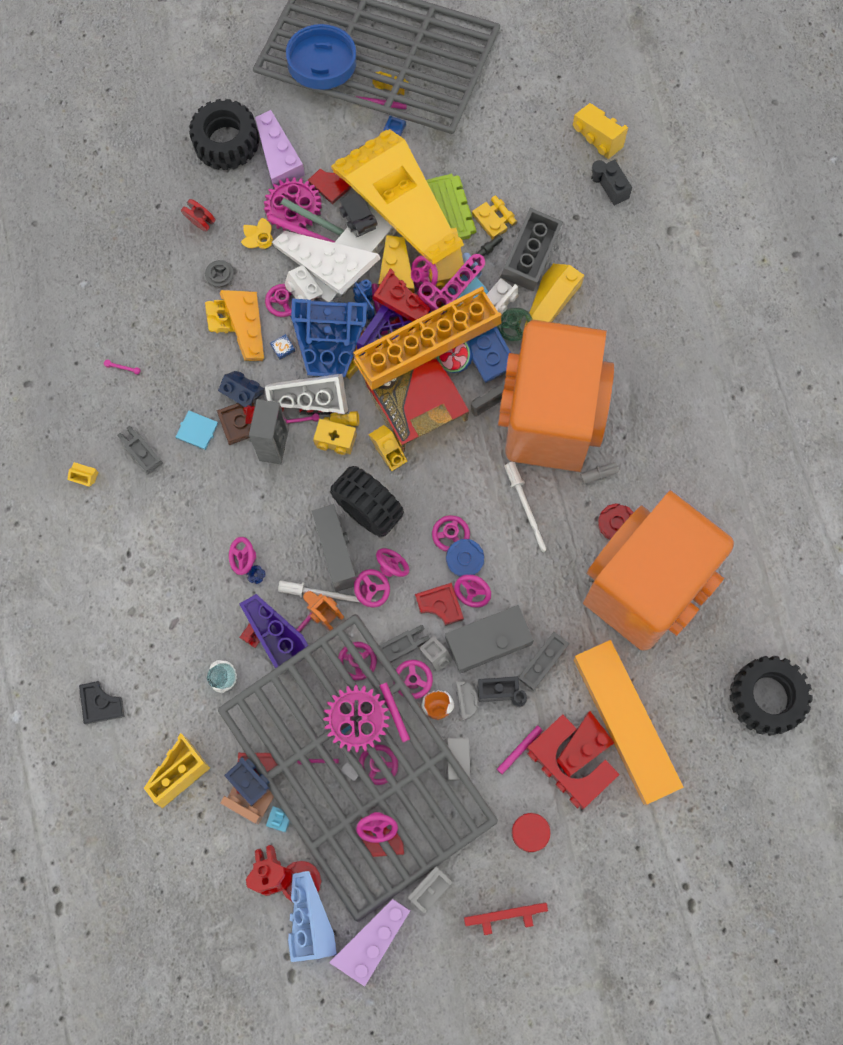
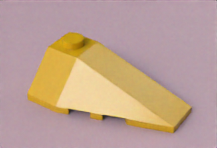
M553 263L542 276L525 326L531 320L552 322L582 286L584 274L571 265Z

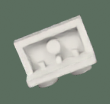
M304 265L288 272L285 286L295 299L314 301V299L322 296L323 291Z

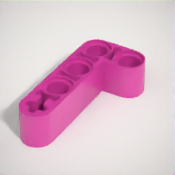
M473 254L441 291L432 283L425 282L421 284L417 295L432 312L439 309L436 306L437 301L443 302L444 306L461 295L485 265L484 257L480 254ZM477 262L478 265L471 271V266ZM460 275H466L468 281H462ZM448 288L455 289L456 294L451 295L448 292ZM422 289L429 290L431 295H423Z

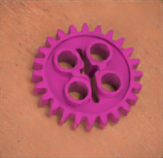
M293 177L292 181L286 178L285 183L279 180V186L273 184L274 190L268 189L270 195H265L266 201H264L267 219L271 214L307 229V224L313 226L311 220L283 205L278 206L283 198L315 215H321V196H319V191L315 190L314 185L310 186L309 181L303 183L302 178L298 182H296L295 177Z
M355 685L354 691L347 686L346 693L340 689L339 697L332 695L335 700L334 703L327 702L331 709L324 710V712L329 714V717L323 718L324 721H329V724L324 728L331 729L328 737L334 735L333 743L340 741V748H343L346 744L347 751H350L353 746L356 752H359L360 746L363 747L364 751H367V744L374 748L373 741L381 742L379 735H386L382 729L383 727H389L388 724L384 723L385 720L390 719L389 716L384 715L389 708L382 707L386 702L385 700L378 701L380 694L373 696L374 689L367 693L366 686H363L361 691H359L358 685ZM355 700H358L359 704L358 715L362 716V720L358 722V737L355 736L356 723L351 719L355 716ZM346 702L352 706V711L349 714H344L341 711V706ZM365 702H369L372 705V711L369 714L362 712L361 707ZM367 722L373 727V731L368 735L362 732V726ZM345 723H349L352 726V732L349 735L342 733L341 728Z

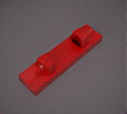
M544 902L464 917L465 926L482 924L484 935L492 934L490 923L492 921L523 916L524 926L526 928L533 927L532 915L547 912L548 907L547 903Z

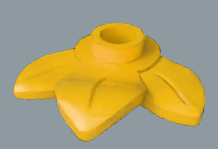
M261 218L257 226H243L246 238L241 243L246 248L259 247L266 249L272 245L273 238L270 234L272 227L266 219Z

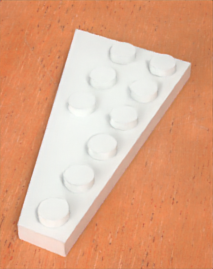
M284 231L272 242L275 248L300 266L304 265L308 272L340 295L381 259L378 253L289 231Z

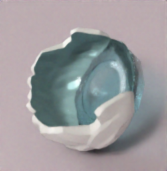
M217 660L211 664L207 672V682L216 692L224 693L230 690L236 683V669L228 661Z

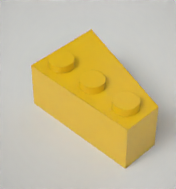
M182 733L178 736V740L173 748L167 752V757L161 766L157 767L144 787L153 802L161 808H164L210 769L196 748Z

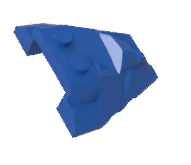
M292 299L291 320L307 375L328 376L342 374L343 377L346 376L357 341L366 324L367 303H337Z

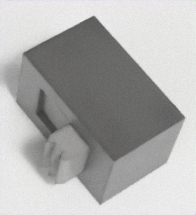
M346 762L341 772L348 777V782L351 780L356 782L359 775L353 766Z

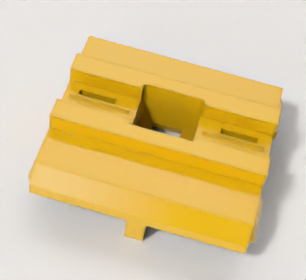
M224 300L205 302L209 332H235L232 329L229 314L225 310ZM218 314H222L223 318H219Z

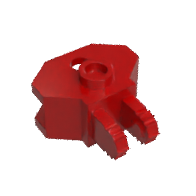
M272 844L266 846V860L261 848L255 850L256 863L253 864V869L246 878L247 888L265 896L285 890L293 877L292 871L281 866V862L277 860L276 851Z

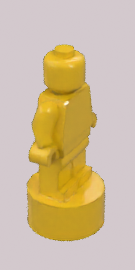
M351 411L349 414L334 412L330 414V417H324L323 420L343 425L359 426L358 411Z

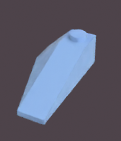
M310 872L293 874L291 900L294 903V910L290 914V921L293 924L292 933H289L288 936L291 962L337 955L334 932Z

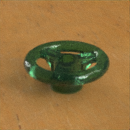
M510 308L503 312L501 316L502 324L498 325L497 328L504 339L508 341L522 340L523 331L520 328V323L523 316L526 317L527 323L533 320L528 311L522 308ZM503 328H511L518 335H508L504 332Z

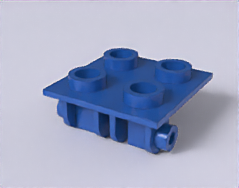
M365 279L359 283L355 282L352 289L355 294L354 300L356 303H367L366 319H371L372 321L375 316L374 308L370 303L373 300L371 281Z

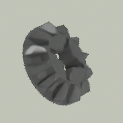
M223 260L210 263L205 270L207 282L214 287L220 286L222 288L226 284L229 285L234 275L231 264ZM216 270L220 273L223 272L224 278L220 276L217 277Z

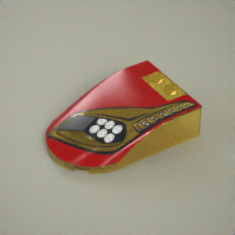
M436 358L374 390L370 389L364 379L369 394L387 427L393 432L403 453L405 452V444L459 417H462L464 422L468 421L469 410Z

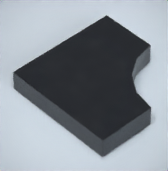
M99 681L79 685L83 723L85 725L125 717L122 697L108 695L102 689Z

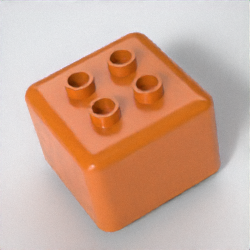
M531 320L526 324L523 331L520 354L509 353L498 422V426L508 427L505 453L509 461L581 472L589 446L601 447L614 377V362L603 361L607 330Z
M670 490L652 512L643 505L637 508L603 548L586 573L595 581L583 604L639 650H648L659 641L667 630L677 636L700 610L691 601L694 600L702 606L725 578L717 573L716 570L732 552L734 547L733 538Z

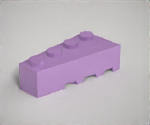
M269 110L255 117L272 186L273 184L279 186V180L285 183L286 178L292 181L293 177L297 180L305 176L303 163L272 111Z
M392 899L329 963L363 986H366L411 910Z

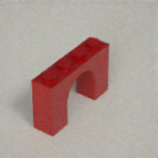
M562 714L527 747L529 751L527 755L533 762L536 763L538 761L542 765V772L548 778L551 776L557 782L555 784L562 793L566 791L571 797L569 801L577 809L579 807L584 809L620 774L606 759L584 778H570L562 773L557 765L556 753L559 746L576 731V727Z

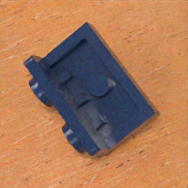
M239 371L225 374L218 389L220 393L244 407H247V405L251 406L253 400L263 395L265 390L257 381L249 380Z
M241 757L239 762L224 776L243 798L253 806L270 790L267 786L270 782L263 774L258 776L254 771L256 766L249 758L245 761Z

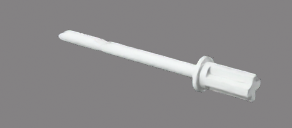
M509 462L504 467L511 482L510 487L517 489L542 552H545L546 546L521 487L525 481H522L515 462Z
M281 580L279 582L278 592L300 595V598H302L303 593L309 590L317 596L322 594L326 597L360 603L356 596L305 588L304 582L302 584Z

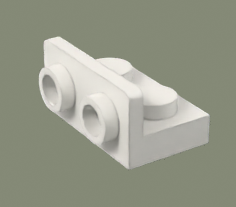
M500 278L486 295L501 315L507 310V305L510 302L513 303L519 294L516 284L512 287Z

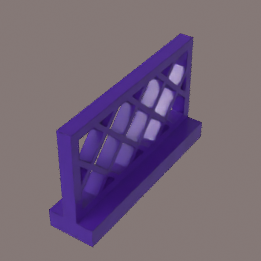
M382 305L357 341V350L378 340L377 338L380 339L382 331L390 330V333H392V329L403 327L412 321L403 322L400 314ZM399 317L400 323L390 324V318Z

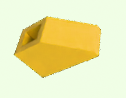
M385 425L368 434L376 450L391 471L407 462L393 432Z

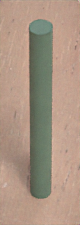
M283 198L281 205L339 236L345 231L286 198Z

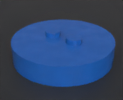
M326 24L307 26L296 32L287 44L286 59L289 73L298 83L308 88L324 90L337 87L345 83L355 71V43L345 31L338 27Z

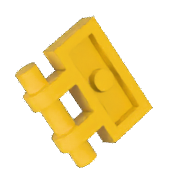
M496 195L491 198L494 205L490 207L485 202L472 211V216L491 239L507 231L506 223L509 222L512 226L517 224L513 212L509 211L504 206L503 200L499 199ZM500 211L503 217L499 218L496 212Z

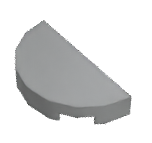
M456 681L462 721L475 714L479 705V697L476 690L470 684L464 681Z

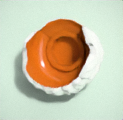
M433 691L426 694L423 698V711L435 720L445 718L454 708V701L446 691Z

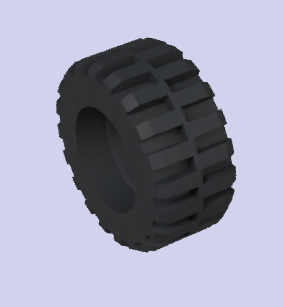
M216 99V102H207L206 106H201L198 109V113H194L190 121L189 135L195 153L200 161H203L207 166L212 165L213 169L219 170V168H222L223 170H228V168L232 167L236 169L240 164L243 166L247 163V159H252L254 156L253 152L255 153L258 149L259 135L254 116L245 105L241 106V103L238 101L232 102L231 99H225V101ZM223 127H232L239 130L236 137L227 142H215L210 139L216 130Z
M357 466L348 467L330 488V493L338 505L358 524L378 537L386 536L403 517L404 509L395 496L377 479L373 478L372 475L366 473L363 469H359Z
M763 656L757 660L754 659L741 668L733 678L734 682L730 686L732 694L729 695L730 702L734 704L731 708L733 713H738L739 717L737 719L740 723L745 722L747 724L746 728L749 730L754 729L756 733L761 735L766 733L768 736L785 733L802 723L806 719L805 715L810 712L811 707L809 703L812 702L813 696L809 695V691L812 690L811 684H806L805 679L808 677L805 673L801 675L798 671L800 669L798 665L792 666L790 665V660L786 658L780 660L779 656H772L770 658ZM765 677L772 678L784 687L787 694V705L781 713H767L756 703L753 690L755 683L759 679Z

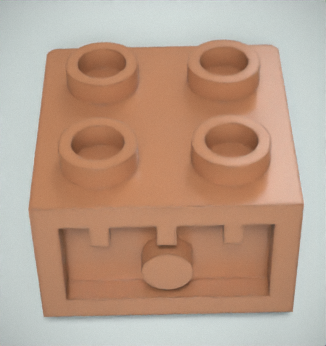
M233 787L228 797L224 796L220 804L259 825L274 796L269 790L251 806L241 794H236V789Z

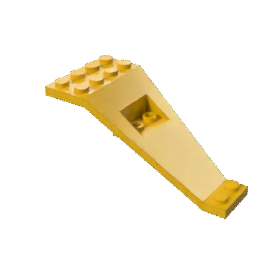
M389 129L381 132L375 139L368 140L365 145L359 149L352 150L349 155L336 160L331 165L335 174L360 194L365 201L433 265L464 246L462 239L452 232L407 142Z

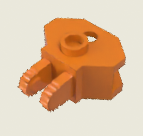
M309 590L305 592L303 599L308 603L307 608L311 612L309 616L317 624L320 622L330 631L333 629L330 623L336 617L339 620L344 618L336 607L337 603L331 597L327 598L322 594L317 596Z

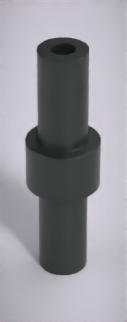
M497 235L490 242L482 245L476 254L482 256L489 255L494 250L493 248L503 241V238Z

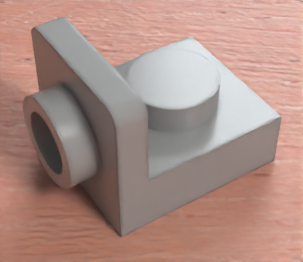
M435 636L419 647L420 651L431 662L437 672L448 666L452 661L447 649Z

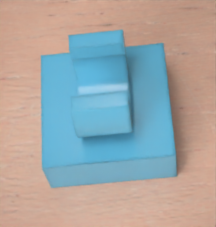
M272 806L266 826L286 832L290 822L282 809Z

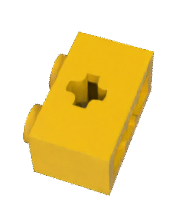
M319 419L313 438L314 444L321 450L326 451L330 449L340 455H351L357 436L356 428Z

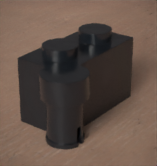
M615 159L608 163L597 160L592 164V181L595 183L600 182L614 206L630 198L632 186Z
M356 192L340 199L341 207L339 211L343 218L346 217L350 232H354L355 236L359 237L376 229V226H378L377 220L360 194Z
M518 676L478 679L479 702L511 700L513 706L519 708L523 707L527 702L525 691H519Z

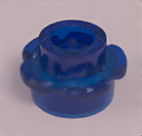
M252 566L251 570L247 573V580L250 583L259 584L263 581L266 573L261 566Z

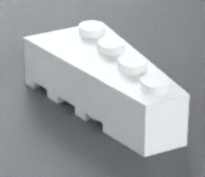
M342 374L271 383L265 387L267 401L279 402L281 407L337 412L340 414H345L348 411Z

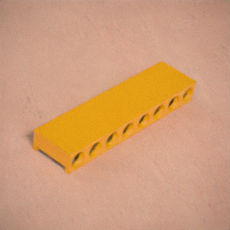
M482 286L354 351L353 361L370 389L374 390L502 324V315L500 312L498 313Z
M609 640L576 655L574 658L576 667L611 739L614 741V745L643 805L650 804L684 788L612 641Z

